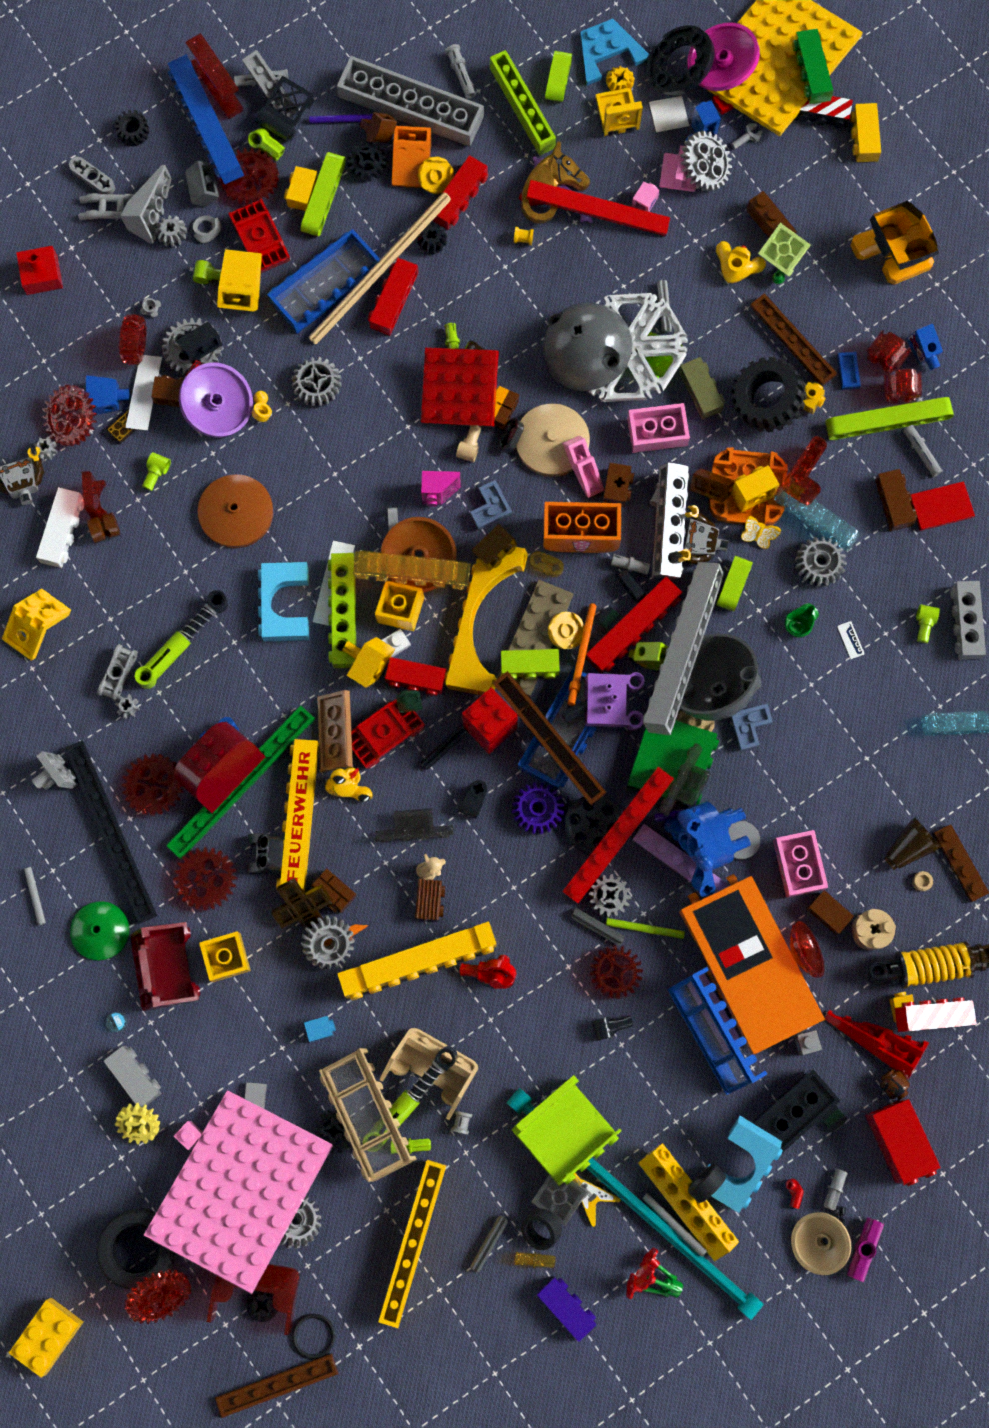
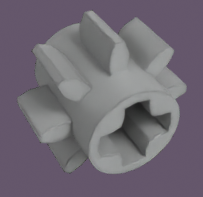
M49 437L46 439L39 438L37 444H34L35 448H40L39 455L42 461L45 458L52 460L53 455L58 454L56 449H54L57 446L56 442H51Z
M130 694L127 698L120 696V702L115 703L120 708L117 711L118 715L124 713L125 719L131 715L135 718L136 710H140L136 706L139 701L137 699L132 701ZM128 704H130L131 707H128L126 710L124 706H128Z

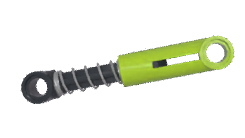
M214 590L210 592L205 602L206 604L201 608V612L195 614L196 617L194 619H190V623L185 625L184 630L176 631L143 667L136 670L135 680L142 688L150 689L154 687L157 679L191 644L190 639L194 638L195 633H199L198 630L204 627V624L207 621L209 622L212 616L222 613L228 608V600L222 591ZM217 598H221V599H222L221 604H219V605H214V604H213V602H214L215 599H217ZM150 674L149 680H141L143 675Z
M445 1046L441 1048L433 1059L432 1066L429 1065L430 1068L426 1072L424 1071L425 1074L418 1078V1082L413 1084L414 1086L411 1090H404L392 1104V1107L389 1108L392 1117L398 1119L400 1126L420 1104L419 1098L423 1097L422 1094L424 1092H428V1087L433 1086V1082L438 1080V1076L455 1064L458 1054L453 1047ZM442 1053H449L452 1057L451 1062L443 1061ZM382 1117L365 1135L363 1144L370 1141V1136L378 1137L384 1134L381 1131L385 1126ZM388 1139L373 1146L368 1151L376 1152L380 1150Z

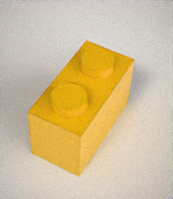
M298 166L295 167L294 172L290 174L289 189L286 188L284 194L288 207L306 211L318 179L317 171Z

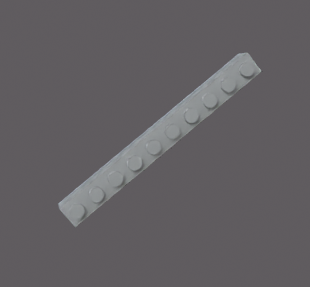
M698 562L696 569L693 570V579L691 584L688 585L686 599L682 602V611L680 616L677 617L675 631L671 634V643L669 648L666 649L664 663L660 666V675L658 680L655 681L653 695L649 698L647 713L643 716V724L649 733L671 735L724 577L719 563Z

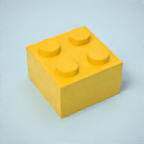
M769 465L764 468L760 466L754 469L752 474L748 476L744 474L736 479L731 496L742 513L774 497L780 484Z
M386 580L375 612L377 622L414 631L425 598L422 588Z
M238 931L199 943L209 981L216 982L251 971L241 933Z

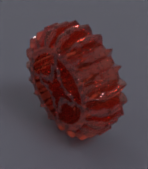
M127 314L122 321L119 333V354L122 362L128 365H139L144 357L147 326L142 316Z
M616 945L613 946V952L610 951L609 947H606L605 951L607 954L599 951L601 959L596 956L593 958L597 965L591 964L590 967L596 969V971H591L590 975H596V978L592 979L591 982L595 983L598 981L599 984L595 989L598 990L602 987L601 995L608 991V998L610 999L613 993H616V999H620V993L626 998L628 996L626 990L633 994L634 990L631 986L635 988L640 986L635 980H642L641 976H637V973L643 972V969H637V966L642 963L641 961L636 963L633 961L638 957L636 954L632 958L629 956L632 952L631 949L625 954L623 953L624 946H621L620 952L617 951ZM613 956L622 957L629 964L621 966L617 964ZM608 958L610 970L600 975L601 965ZM613 967H617L620 970L625 969L619 974V978L609 975L614 970ZM632 970L631 981L625 986L623 974ZM613 979L619 988L609 987L603 980Z

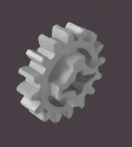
M613 874L610 875L609 879L603 875V881L597 879V886H591L594 892H589V896L593 897L589 902L590 904L595 903L594 911L600 909L599 915L606 912L607 917H610L611 913L617 917L618 911L621 913L625 912L623 906L628 907L630 905L626 900L631 899V896L627 895L631 889H625L624 886L627 882L621 883L620 876L615 880ZM607 883H612V884H615L616 886H615V887H608L606 884H607ZM598 889L602 893V898L599 901L597 899ZM616 891L615 894H614V896H613V899H614V900H612L611 898L608 899V900H605V898H606V896H607V893H606V892L612 893V892ZM621 891L623 893L622 903L618 899V895ZM605 905H612V906L615 907V908H613V909H608V908H605V907H603V906H605Z

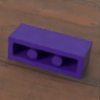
M554 1276L537 1292V1296L576 1340L580 1342L597 1325L594 1321L596 1316L589 1309L585 1311L580 1306L582 1301L575 1293L571 1295L566 1290L569 1286L561 1277L557 1280Z

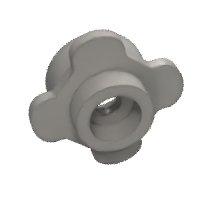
M145 298L140 312L142 315L148 314L151 317H157V311L161 307V303L152 298Z

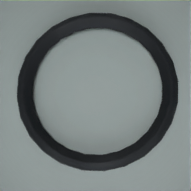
M308 1314L302 1317L293 1329L292 1340L294 1347L298 1353L306 1358L316 1359L325 1356L332 1349L335 1342L333 1324L329 1319L320 1314ZM311 1318L323 1320L331 1331L329 1346L319 1354H308L297 1343L296 1335L299 1326L305 1320Z

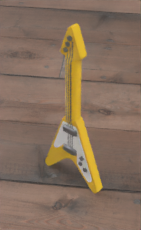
M574 1173L576 1178L573 1181L590 1191L586 1198L582 1200V1204L591 1225L594 1227L596 1225L597 1202H620L621 1199L580 1179Z

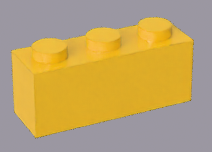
M877 103L855 104L850 114V122H853L851 137L855 141V144H853V155H856V162H877L881 155Z

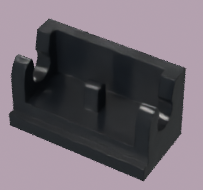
M208 321L177 339L179 346L182 348V353L191 364L222 346L218 332Z

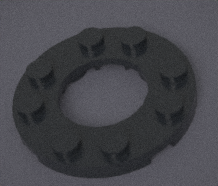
M685 25L672 29L663 35V40L657 46L654 45L648 57V79L659 92L666 95H680L693 90L707 76L714 61L715 49L709 35L697 26ZM682 46L693 47L696 50L697 57L695 64L688 69V72L679 77L668 75L666 63L671 53Z

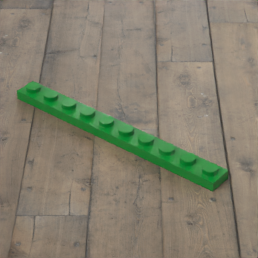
M300 706L259 748L265 758L213 813L203 807L166 846L182 860L291 746L294 740L312 724L315 718Z

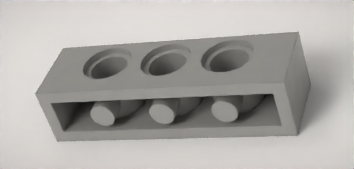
M957 581L950 590L951 599H954L952 616L955 617L956 623L953 627L954 635L957 636L955 653L958 654V660L982 659L986 655L980 581ZM962 599H967L970 605H964ZM963 617H968L971 620V624L965 623ZM965 635H969L973 642L966 641Z

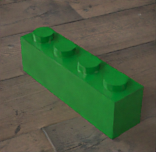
M818 28L796 32L795 40L792 41L793 51L797 53L796 63L801 69V82L805 84V97H808L809 104L831 101L833 87Z

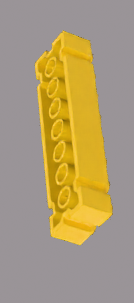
M488 921L467 930L453 933L337 974L344 996L353 1001L362 998V994L369 991L370 994L382 991L381 987L388 985L391 988L400 985V981L406 978L408 981L419 978L418 974L426 972L429 975L437 972L438 967L444 965L445 968L457 965L456 961L461 959L464 962L475 959V954L481 952L483 955L494 952L497 944Z

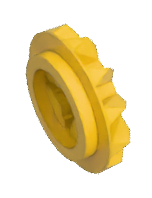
M620 65L608 71L606 84L611 91L632 88L635 78L633 72H630L628 67L622 68ZM624 75L623 80L617 83V77L619 78Z

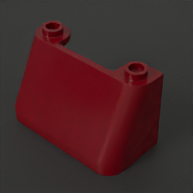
M186 922L143 927L131 934L136 979L143 1011L199 1000L200 988L195 982L190 980L185 943L191 937V932Z

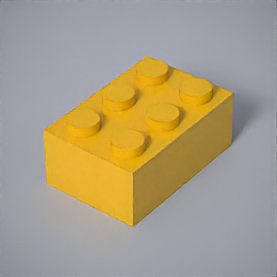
M49 1298L41 1306L9 1351V1354L42 1378L50 1371L84 1321L53 1298Z

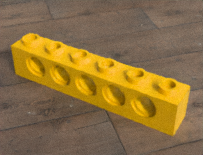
M663 1143L638 1162L696 1239L707 1250V1253L714 1262L729 1253L739 1243L707 1200L698 1203L688 1193L692 1180Z

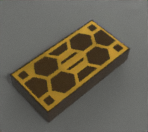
M129 409L107 429L120 444L137 430L126 428Z

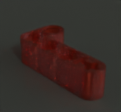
M815 436L811 439L782 482L783 491L803 505H810L821 492L819 484L808 477L827 447L826 441L820 436Z

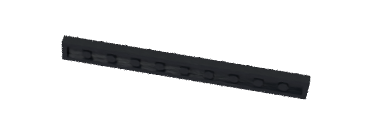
M82 740L66 747L65 750L138 923L141 924L157 917V912L84 741Z

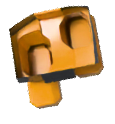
M908 200L873 214L870 218L873 229L854 235L850 245L856 258L862 261L882 253L884 258L892 257L885 261L882 271L888 283L893 285L929 271L934 263L932 257L939 254L936 238L925 215Z

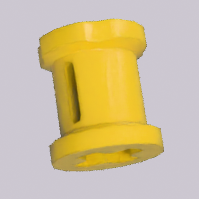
M515 227L514 243L522 242L532 246L534 229L523 230Z

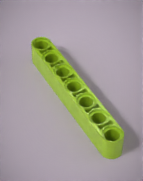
M942 397L831 417L825 421L829 440H838L905 428L910 425L916 426L944 421L952 418L954 413L950 398Z

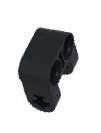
M266 833L248 834V845H256V862L247 863L246 873L269 874L278 872L282 866V838Z

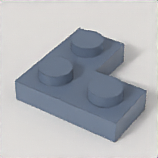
M496 480L479 487V492L486 504L470 512L478 530L512 514V510Z
M768 704L741 710L731 716L740 751L760 745L755 728L773 722Z

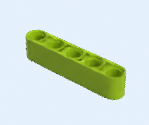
M327 152L302 220L301 232L320 236L345 167L346 157Z

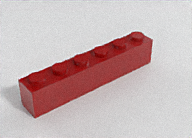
M665 577L586 654L585 659L600 674L604 671L608 673L615 666L614 662L618 658L622 659L629 652L627 649L631 645L636 646L642 638L640 636L644 632L648 634L655 627L654 623L658 619L661 621L668 614L667 610L671 606L674 608L680 603L682 591Z

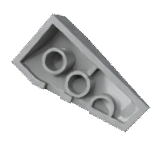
M166 165L159 167L127 202L121 213V219L127 230L149 243H154L157 237L155 232L157 223L159 222L160 215H163L165 210L163 208V200L168 197L172 180Z

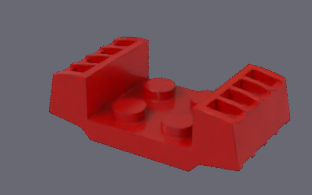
M262 199L229 213L236 233L239 234L246 251L262 253L261 273L290 261V256Z
M401 695L351 731L352 750L365 768L370 769L380 762L379 758L410 736L413 738L424 729L425 724L405 697Z

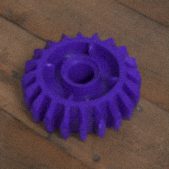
M534 782L533 789H531L527 784L525 785L527 792L520 789L519 793L522 796H514L519 801L512 802V806L517 807V809L512 810V814H518L514 817V821L521 820L518 826L521 828L525 824V832H528L529 828H533L532 834H535L536 829H539V833L542 835L543 828L549 833L551 831L549 825L553 828L557 827L554 820L561 822L562 819L557 815H563L564 811L558 808L564 807V803H557L562 797H554L557 794L556 789L549 792L551 785H548L547 789H543L544 783H541L540 788H537V784ZM535 804H540L543 807V811L536 813L532 807Z

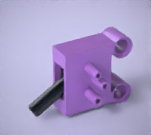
M637 672L630 675L588 673L585 676V700L561 713L562 718L565 722H569L585 713V726L626 727L628 730H636L643 724V714L639 711H632L626 715V690L632 693L637 692L644 685V677ZM631 678L637 679L638 687L631 685ZM630 716H635L638 719V725L631 724Z

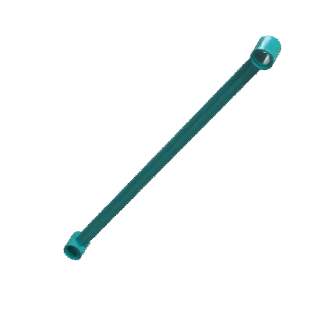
M518 1088L506 1102L519 1115L522 1112L528 1115L536 1108L530 1103L533 1099L521 1088ZM593 1158L589 1160L590 1165L586 1168L733 1298L739 1304L737 1308L750 1320L755 1317L764 1305L751 1292L748 1295L744 1293L704 1256L701 1257L666 1222Z

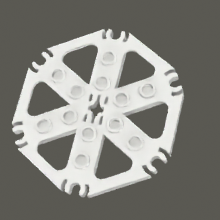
M652 293L609 295L612 302L605 297V306L613 309L619 315L618 308L621 305H643L629 327L632 336L633 354H631L626 368L629 367L636 379L639 389L635 393L614 392V387L625 372V368L614 381L599 389L591 390L589 393L595 396L597 392H601L599 398L605 402L647 400L644 393L651 399L650 392L655 389L660 394L659 385L664 391L687 355V348L680 346L682 343H688L687 335L667 301L665 303L663 298L660 302L655 303L657 296L655 294L652 295ZM661 316L668 318L675 331L674 335L648 336ZM672 356L673 362L665 375L658 378L653 373L645 357ZM617 362L612 363L610 367H614Z

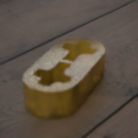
M536 551L530 556V565L533 569L551 577H559L563 573L564 564L561 560L540 551ZM541 557V561L544 563L539 562L537 565L534 558ZM558 564L560 570L553 572L551 566Z

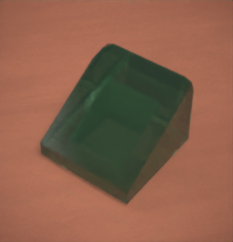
M402 691L396 695L399 713L423 709L419 691Z

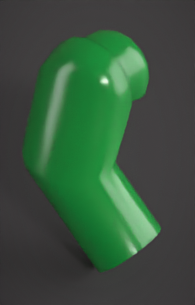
M778 269L773 274V282L775 284H782L785 281L786 274Z

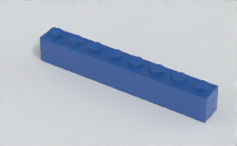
M187 54L167 63L170 68L168 74L172 82L176 81L177 83L174 87L178 95H183V98L180 100L184 108H189L190 110L187 113L191 123H196L194 129L197 136H202L203 140L200 142L204 150H209L210 154H207L211 165L215 164L217 167L214 168L217 178H222L224 184H227L244 176Z

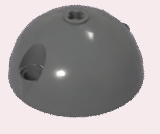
M584 302L571 305L549 318V326L543 341V356L549 373L559 384L572 390L591 391L608 385L624 371L632 353V336L626 322L613 309L598 303ZM617 362L614 367H610L612 363Z
M717 633L703 636L679 709L685 714L703 721H718L740 712L762 685L757 658L749 644L729 634Z

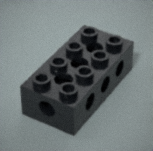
M812 1069L804 1074L751 1123L782 1141L781 1149L783 1153L841 1100ZM808 1093H812L814 1096L812 1104H809L806 1100ZM794 1106H797L800 1111L797 1117H794L791 1113ZM780 1119L785 1123L782 1131L778 1130L776 1126L777 1121Z

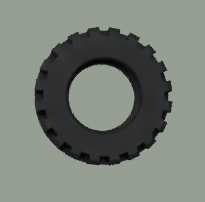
M762 357L756 363L754 360L751 361L749 367H743L740 370L741 375H737L734 379L736 385L733 384L731 389L733 392L731 399L734 403V408L743 422H746L750 428H755L760 432L766 429L767 433L774 432L776 428L778 431L783 430L784 425L788 424L790 426L793 424L792 420L794 418L798 419L801 415L799 410L804 409L805 403L803 400L806 399L805 385L794 366L781 358L777 361L776 357H769V360ZM768 382L784 384L785 391L783 397L777 404L768 408L754 406L753 397L760 386Z

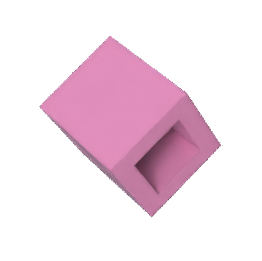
M643 182L633 197L632 207L650 212L658 199L659 189L651 183Z
M187 1121L174 1137L187 1150H192L203 1132L192 1121Z

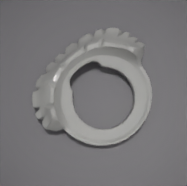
M207 215L197 218L193 223L194 237L200 243L210 242L219 235L222 228L221 222L218 218ZM201 222H210L212 230L208 233L200 232L198 225Z

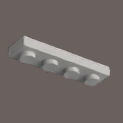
M255 50L242 59V62L269 99L279 81L260 53ZM281 86V94H286L285 90ZM289 96L283 98L285 107L294 105ZM281 98L273 100L271 103L274 109L283 108ZM297 109L286 110L287 117L291 118L297 114Z

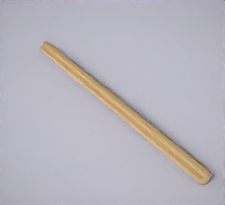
M444 192L311 333L309 339L312 343L317 344L451 201L448 194Z

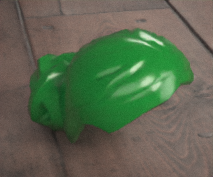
M810 603L793 610L785 618L784 625L787 632L796 638H803L809 635L814 626V621L819 616L818 610Z

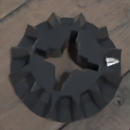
M267 1288L254 1290L246 1301L247 1312L251 1318L258 1322L271 1320L279 1309L277 1295ZM268 1298L267 1310L261 1309L257 1312L256 1310L259 1306L257 1300L262 1302Z

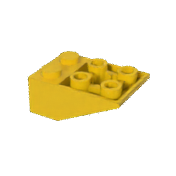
M225 249L218 287L217 307L245 311L258 310L262 253Z

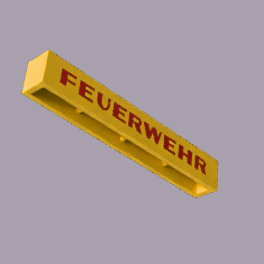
M295 739L294 744L290 746V756H293V760L288 766V775H291V780L287 782L286 794H289V800L285 801L284 813H287V820H283L282 832H285V840H283L282 866L279 870L281 871V878L277 879L276 889L283 883L295 878L305 892L319 753L318 741Z

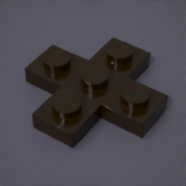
M295 878L277 887L278 893L286 903L273 909L271 915L281 928L299 920L304 929L306 927L311 929L312 925L310 923L312 921L317 924V918L319 917L324 921L318 910L331 904L332 898L322 884L305 893Z

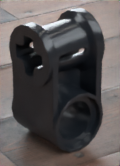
M481 780L472 782L458 812L477 819L487 794L485 782ZM479 785L482 786L484 792L475 794V789L473 788H477Z

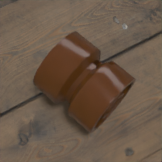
M113 512L102 515L101 519L95 517L87 520L95 543L104 541L107 536L113 538L121 535Z

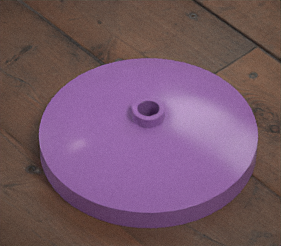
M206 363L193 369L184 378L179 390V406L187 423L197 432L208 437L222 438L236 433L248 422L253 409V396L247 381L237 370L222 363Z

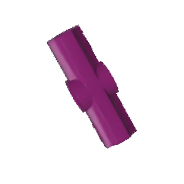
M869 1217L866 1218L859 1241L855 1244V1252L847 1271V1276L864 1282L872 1258L876 1255V1247L884 1227L883 1223ZM864 1244H868L870 1247L867 1255L861 1253V1247Z

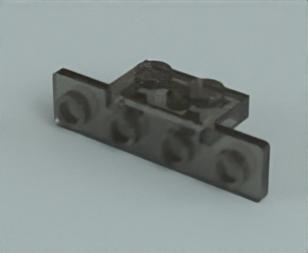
M697 743L688 750L686 762L680 766L676 781H673L670 785L669 795L663 799L660 805V812L666 817L669 816L676 801L689 807L695 806L711 775L709 771L695 766L702 752L701 746Z
M432 808L394 811L395 829L376 831L375 837L376 841L390 842L392 839L408 841L411 838H419L425 840L433 836L448 838L450 835H454L453 825L434 826Z

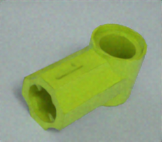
M259 128L248 136V142L252 147L259 148L274 161H278L285 151V147L273 139L264 128ZM257 134L260 136L261 142L258 140Z

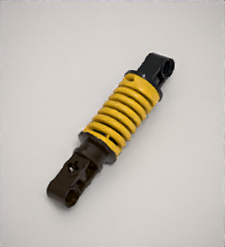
M963 941L954 945L948 944L946 946L932 947L931 949L925 948L924 950L918 949L917 951L911 950L909 952L897 951L895 952L894 960L873 963L870 966L867 979L874 986L899 982L902 989H907L910 985H924L925 982L931 984L932 981L938 983L940 980L945 982L947 979L951 981L954 978H973L974 971L979 970L983 972L986 971V968H989V944L984 946L975 944L969 947V944ZM878 971L882 976H875L873 972Z

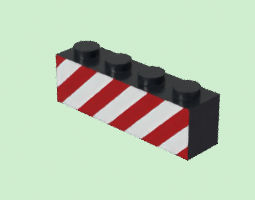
M832 96L831 101L809 104V100H807L795 118L802 122L813 121L819 125L829 124L835 128H847L853 100Z

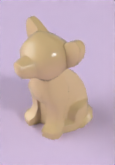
M424 854L426 862L418 864L416 868L417 875L420 879L433 880L436 876L441 875V868L446 861L437 857L429 858L427 854Z

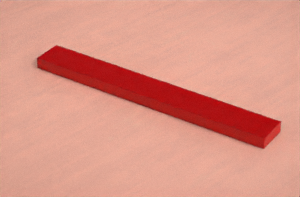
M530 180L526 199L657 235H667L670 217L534 180Z

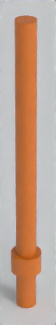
M592 603L589 604L573 680L569 684L568 690L570 693L567 704L570 706L575 705L577 693L580 692L581 688L580 679L597 607Z

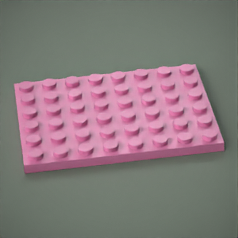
M227 1090L203 1131L202 1136L199 1138L145 1231L144 1236L252 1294L333 1145Z

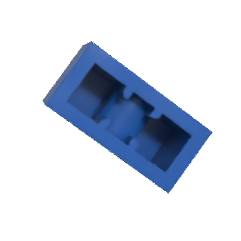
M712 100L701 102L695 107L691 124L695 133L702 131L706 133L711 131L712 135L718 133L721 118Z

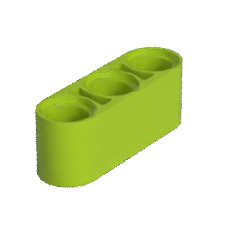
M554 51L545 99L563 102L572 61L571 53Z
M738 556L734 557L716 604L717 606L735 611L753 562Z

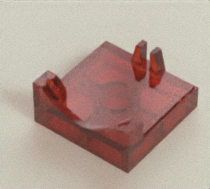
M90 471L81 472L84 509L91 519L95 517L101 519L102 515L108 514L100 504V495L106 486L105 480L96 481Z

